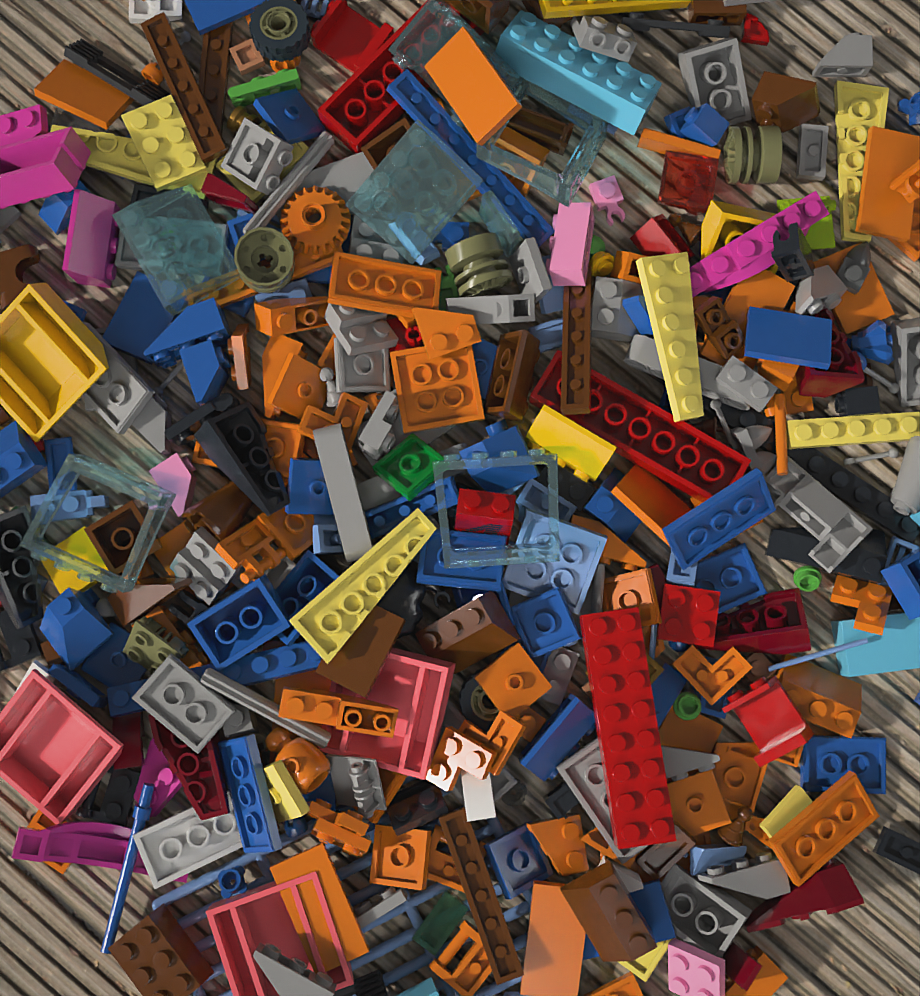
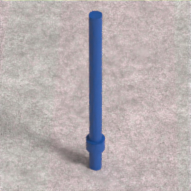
M151 783L143 784L139 803L134 807L132 817L135 819L101 947V952L105 954H111L108 948L115 943L138 854V848L132 835L144 830L145 822L149 820L152 807H150L155 787Z

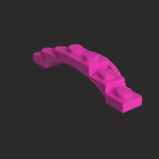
M816 191L812 192L691 266L692 298L701 292L714 291L743 281L775 264L771 251H774L773 235L776 230L780 233V240L785 241L790 236L788 232L789 224L797 222L804 236H806L811 225L829 215Z
M96 821L67 822L48 827L44 830L19 826L12 858L35 862L75 863L121 870L132 828ZM138 850L133 872L148 875ZM188 874L173 881L186 883Z

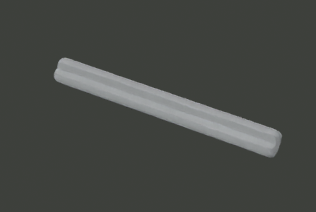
M326 131L321 133L243 228L244 234L258 227H266L285 204L286 199H289L334 144L335 139L331 134Z
M207 668L204 672L201 683L321 748H325L330 741L331 734L311 722L278 717L280 705L211 668Z

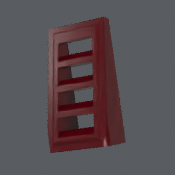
M207 174L201 191L213 203L251 213H256L259 210V207L247 195L214 174Z

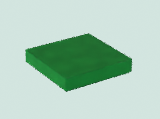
M411 433L372 468L374 473L407 500L411 501L449 468L450 463L448 459L414 433Z

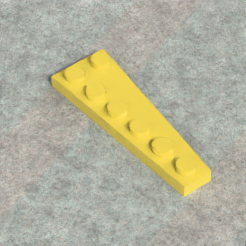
M837 81L834 85L841 240L869 243L872 235L855 232L868 129L872 126L885 128L889 88Z
M52 125L50 132L68 127ZM73 128L91 151L86 166L155 187L132 138L115 136L112 133H97L91 130ZM218 158L205 164L207 171L164 190L180 192L190 197L206 200V196L202 193L201 188L207 174L214 173Z
M682 252L641 257L636 261L674 422L700 418L704 416L688 253Z
M417 508L293 616L289 622L327 664L330 663L437 528Z

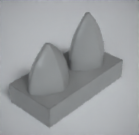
M755 425L746 428L736 427L730 430L734 441L738 445V453L751 459L749 466L744 472L745 475L758 468L763 473L764 478L767 479L765 474L773 467L776 455L765 451L756 452L755 449L767 440L772 428Z

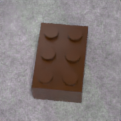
M164 903L108 948L142 996H189L215 973Z

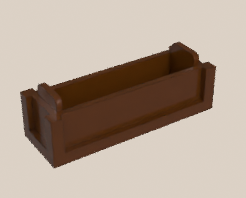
M523 107L504 124L551 152L562 156L574 128V124L571 122L566 124Z

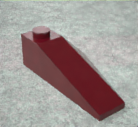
M796 292L793 295V302H796ZM826 308L815 315L808 314L807 316L832 320L831 365L828 370L799 365L795 373L799 395L826 398L863 383L865 378L860 357L856 351H851L846 343L848 339L846 334L839 332L834 324L835 317L831 310Z
M795 588L771 592L763 595V600L751 605L746 602L739 605L740 609L729 614L723 612L718 614L714 647L695 645L696 649L728 651L731 647H734L738 652L782 655L811 651L809 628L800 589Z
M148 715L154 743L159 752L162 751L170 764L169 768L172 773L178 777L184 787L185 795L201 821L229 814L225 772L218 748V742L220 741L219 730L197 754L155 717Z
M831 858L799 887L790 881V893L769 898L752 910L742 927L748 933L781 926L785 924V918L789 917L803 921L810 919V915L815 911L826 910L827 915L864 904V900L844 863L836 858Z

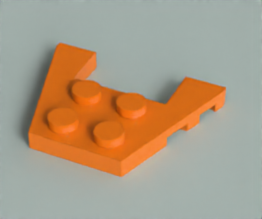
M754 741L716 742L711 752L719 755L721 760L714 763L715 768L712 771L731 820L739 817L738 809L741 806H748L752 809V813L754 812L768 764L759 767L754 759V756L760 751ZM804 745L775 759V761L798 767ZM753 815L750 821H745L744 829L766 846L772 848L767 841L770 838L759 826L765 818Z

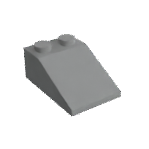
M725 38L677 53L682 80L691 108H698L708 103L730 123L729 126L752 119L737 38Z
M596 276L592 285V337L631 342L634 335H641L622 305L623 299L638 295L644 296L641 284L623 279Z
M920 318L891 321L893 366L896 383L900 387L897 392L899 406L920 405Z
M674 864L661 885L676 935L686 943L722 958L752 910L724 890L713 884L699 881L697 875H690V871Z

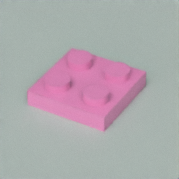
M673 938L668 943L669 990L680 996H725V960Z

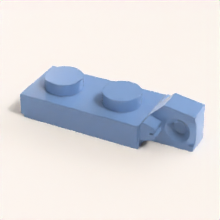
M92 490L31 495L32 522L45 523L90 518V516L95 515L94 509L109 507V497H105V495L93 496Z

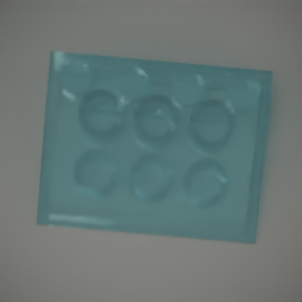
M417 119L345 205L409 263L413 264L484 180L437 135Z
M191 184L136 201L112 215L163 307L172 316L182 312L187 306L196 304L241 278L231 252Z

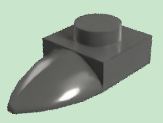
M868 242L861 243L849 251L836 272V275L848 288L847 291L853 294L859 292L870 271L871 253Z

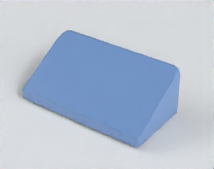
M725 843L694 845L690 849V875L707 872V867L713 865H724V867L731 865L732 860L744 858L747 845L742 844L740 847L730 844L726 845Z

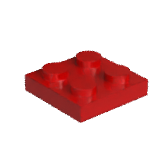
M664 583L660 610L662 623L658 625L657 639L713 648L720 592Z

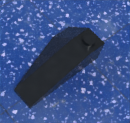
M247 401L207 420L194 436L208 457L267 516H270L289 505L290 500L281 473L276 470L272 458L275 456L273 448L268 446L265 437L267 432L265 424L251 403Z
M26 505L0 514V602L17 629H21L44 617L41 584L37 582L39 557H36L34 542L37 541V535Z
M804 527L771 529L765 552L766 556L802 566H813L820 571L827 572L808 555L820 542ZM872 529L831 574L874 584L881 583L883 575L880 571L885 569L888 557L884 531Z

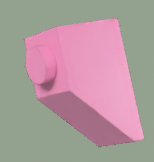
M175 453L149 470L177 516L182 518V514L192 504L197 481L193 471L196 470V467L188 456L183 458L180 454Z

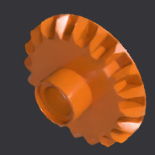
M316 185L310 188L304 187L301 191L294 192L290 199H286V204L281 209V231L289 240L291 247L296 251L310 256L325 255L339 248L346 240L351 226L350 211L344 199L336 191L333 192L327 187L322 188ZM311 215H321L318 222H308Z

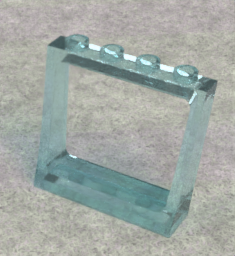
M519 76L517 81L512 79L508 86L518 101L521 102L526 95L533 97L583 129L585 133L564 171L558 174L494 146L509 122L508 120L483 146L476 143V157L530 184L564 206L569 207L606 140L608 122Z
M544 448L529 449L528 455H517V450L500 451L499 457H489V452L472 453V458L461 459L460 454H445L444 460L433 461L444 569L560 562L558 460L556 453L545 454ZM536 464L547 465L549 538L547 542L470 548L452 547L443 473L446 470Z
M68 454L19 546L32 551L30 556L35 559L55 561L54 567L59 570L70 571L72 569L77 571V577L83 581L94 582L96 580L101 582V588L105 591L117 593L118 590L123 593L133 590L155 537L176 497V493L87 455ZM80 474L146 502L149 506L122 576L52 546L43 540L44 533Z

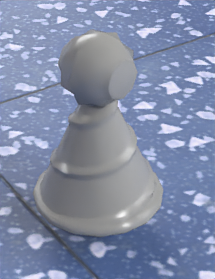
M326 367L321 369L319 375L322 381L327 382L326 405L328 407H335L342 393H336L333 370Z

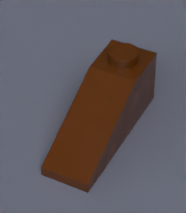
M191 577L142 578L134 582L127 579L114 587L116 591L108 596L107 599L122 626H126L136 620H140L157 606L164 604L192 584L193 581Z

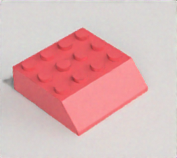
M392 648L368 698L331 681L329 691L398 708V716L393 738L336 729V726L322 724V729L328 731L331 734V738L325 748L319 746L318 748L328 754L376 759L379 768L425 780L438 747L456 663Z
M37 669L31 671L0 713V776L56 825L62 824L76 812L122 753L123 743Z
M316 871L279 885L275 881L264 884L243 894L240 893L231 896L229 899L212 903L206 910L233 996H279L253 957L259 943L264 945L269 943L278 947L282 955L289 959H300L307 965V969L314 972L280 894L281 890L289 887L291 888L318 972L325 973L333 979L332 983L337 985L335 991L354 984L351 963L346 961ZM311 879L313 880L341 963L340 966L327 972L324 970L296 886Z

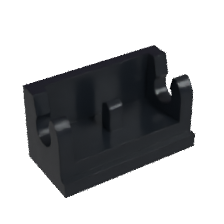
M798 223L789 224L788 232L790 236L785 241L780 240V233L776 230L773 235L774 251H771V254L785 280L790 282L814 276L812 249Z

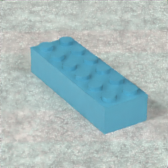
M523 10L519 11L501 34L492 60L493 63L633 136L650 110L662 85V82L656 80L652 75L644 74L634 69L627 62L579 47L576 37L561 31L555 25L543 22L534 14L524 12Z

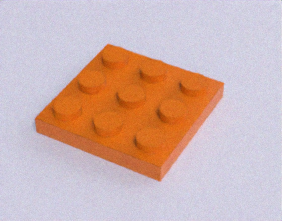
M472 345L433 359L428 358L425 346L390 352L404 434L485 420Z

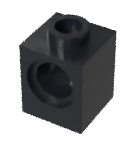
M877 386L848 388L836 394L834 407L836 413H839V417L876 415L881 413Z

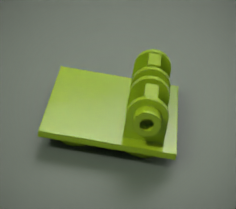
M819 196L829 215L811 225L805 236L812 250L836 247L832 211L836 210V200H831L830 196ZM803 198L777 200L778 213Z

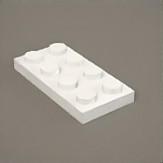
M227 790L229 814L201 821L194 808L191 807L132 835L154 889L243 847L229 790Z

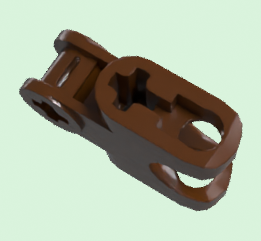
M26 244L0 252V306L3 312L27 287L28 284L23 283L25 270L40 261L38 248L33 245Z

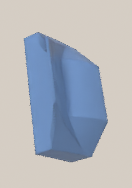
M534 479L528 481L516 500L519 506L518 521L521 523L524 521L528 508L567 522L577 508Z
M314 514L313 552L315 555L344 554L334 515Z

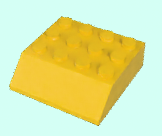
M46 282L28 284L0 315V404L35 442H38L109 369L103 344Z

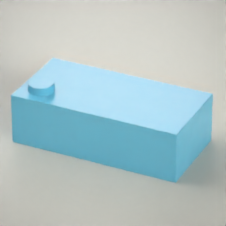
M905 612L887 614L882 635L854 629L855 618L831 621L835 647L863 638L868 640L867 644L836 652L840 676L854 677L920 668V617L909 620Z

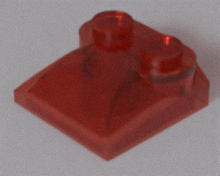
M666 150L657 203L684 209L691 215L707 213L714 196L719 159Z

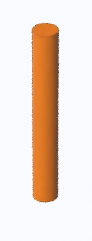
M779 393L774 395L777 475L783 476L788 475L785 394Z

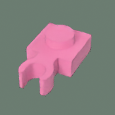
M615 175L589 184L588 188L597 210L606 209L608 225L612 226L614 223L611 218L613 214L619 215L621 222H623L625 213L618 204L623 203L624 198Z

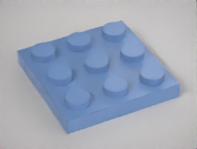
M528 508L502 580L504 588L532 598L560 586L570 611L579 614L606 544L607 535Z

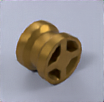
M238 106L228 118L227 128L232 132H238L244 117L257 125L260 123V118L254 114H248L243 106Z

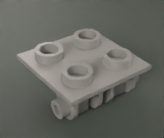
M335 754L326 755L330 760V773L339 805L358 807V813L364 819L371 818L376 809L387 810L376 759Z

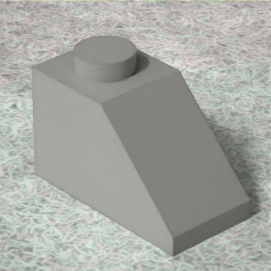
M858 32L845 35L819 61L812 72V77H865L873 67L872 35H863Z
M156 394L150 398L132 425L161 454L168 456L171 453V441L168 440L164 432L171 427L172 415L166 410L169 405Z

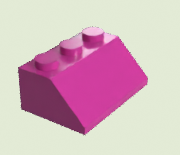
M74 189L62 270L80 285L111 288V282L115 280L117 273L114 262L118 248L119 228H121L122 215L124 213L114 201L80 189Z

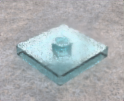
M490 190L482 195L479 215L489 232L498 234L503 252L508 258L516 251L520 232L493 191Z

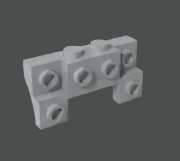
M789 456L788 475H777L776 465L766 476L767 479L765 481L775 507L780 506L820 541L808 555L828 573H831L873 529Z

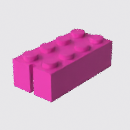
M72 126L0 147V209H5L19 203L25 204L30 200L38 198H48L53 194L61 192L68 193L77 187L78 180L82 171L86 168L91 151Z

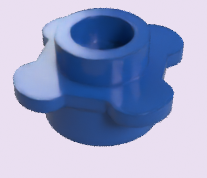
M237 865L234 869L222 870L219 873L218 880L219 886L222 889V897L229 899L233 894H243L248 890V884L244 879V867ZM235 879V883L232 885L231 880Z

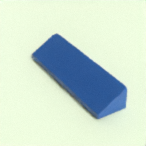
M453 475L428 485L411 501L402 496L365 512L371 539L391 532L417 508L427 517L458 504L459 492Z

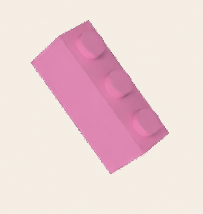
M591 202L559 203L558 214L553 216V229L555 233L554 236H550L549 240L551 258L546 260V270L548 275L551 276L553 286L586 285L595 223Z

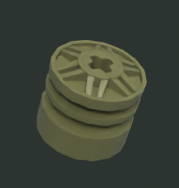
M730 126L723 148V167L726 182L728 184H736L739 180L741 184H747L752 173L756 184H775L778 180L782 164V135L779 126H758L754 137L750 126H743L741 130L738 126Z
M258 227L247 231L239 239L235 247L234 261L241 280L250 289L258 293L271 294L282 290L290 283L295 267L294 252L289 240L281 232L273 228ZM264 258L266 261H271V267L268 269L265 266H261V260Z
M492 232L469 237L454 244L445 252L451 272L461 273L454 279L456 286L460 287L458 289L460 298L489 295L513 280L511 270H507L509 267L507 260L498 259L504 253L498 234Z

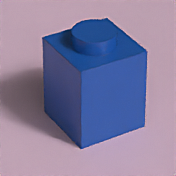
M705 103L698 108L693 107L687 112L684 117L686 122L680 132L690 141L712 147L718 144L730 123L708 103Z

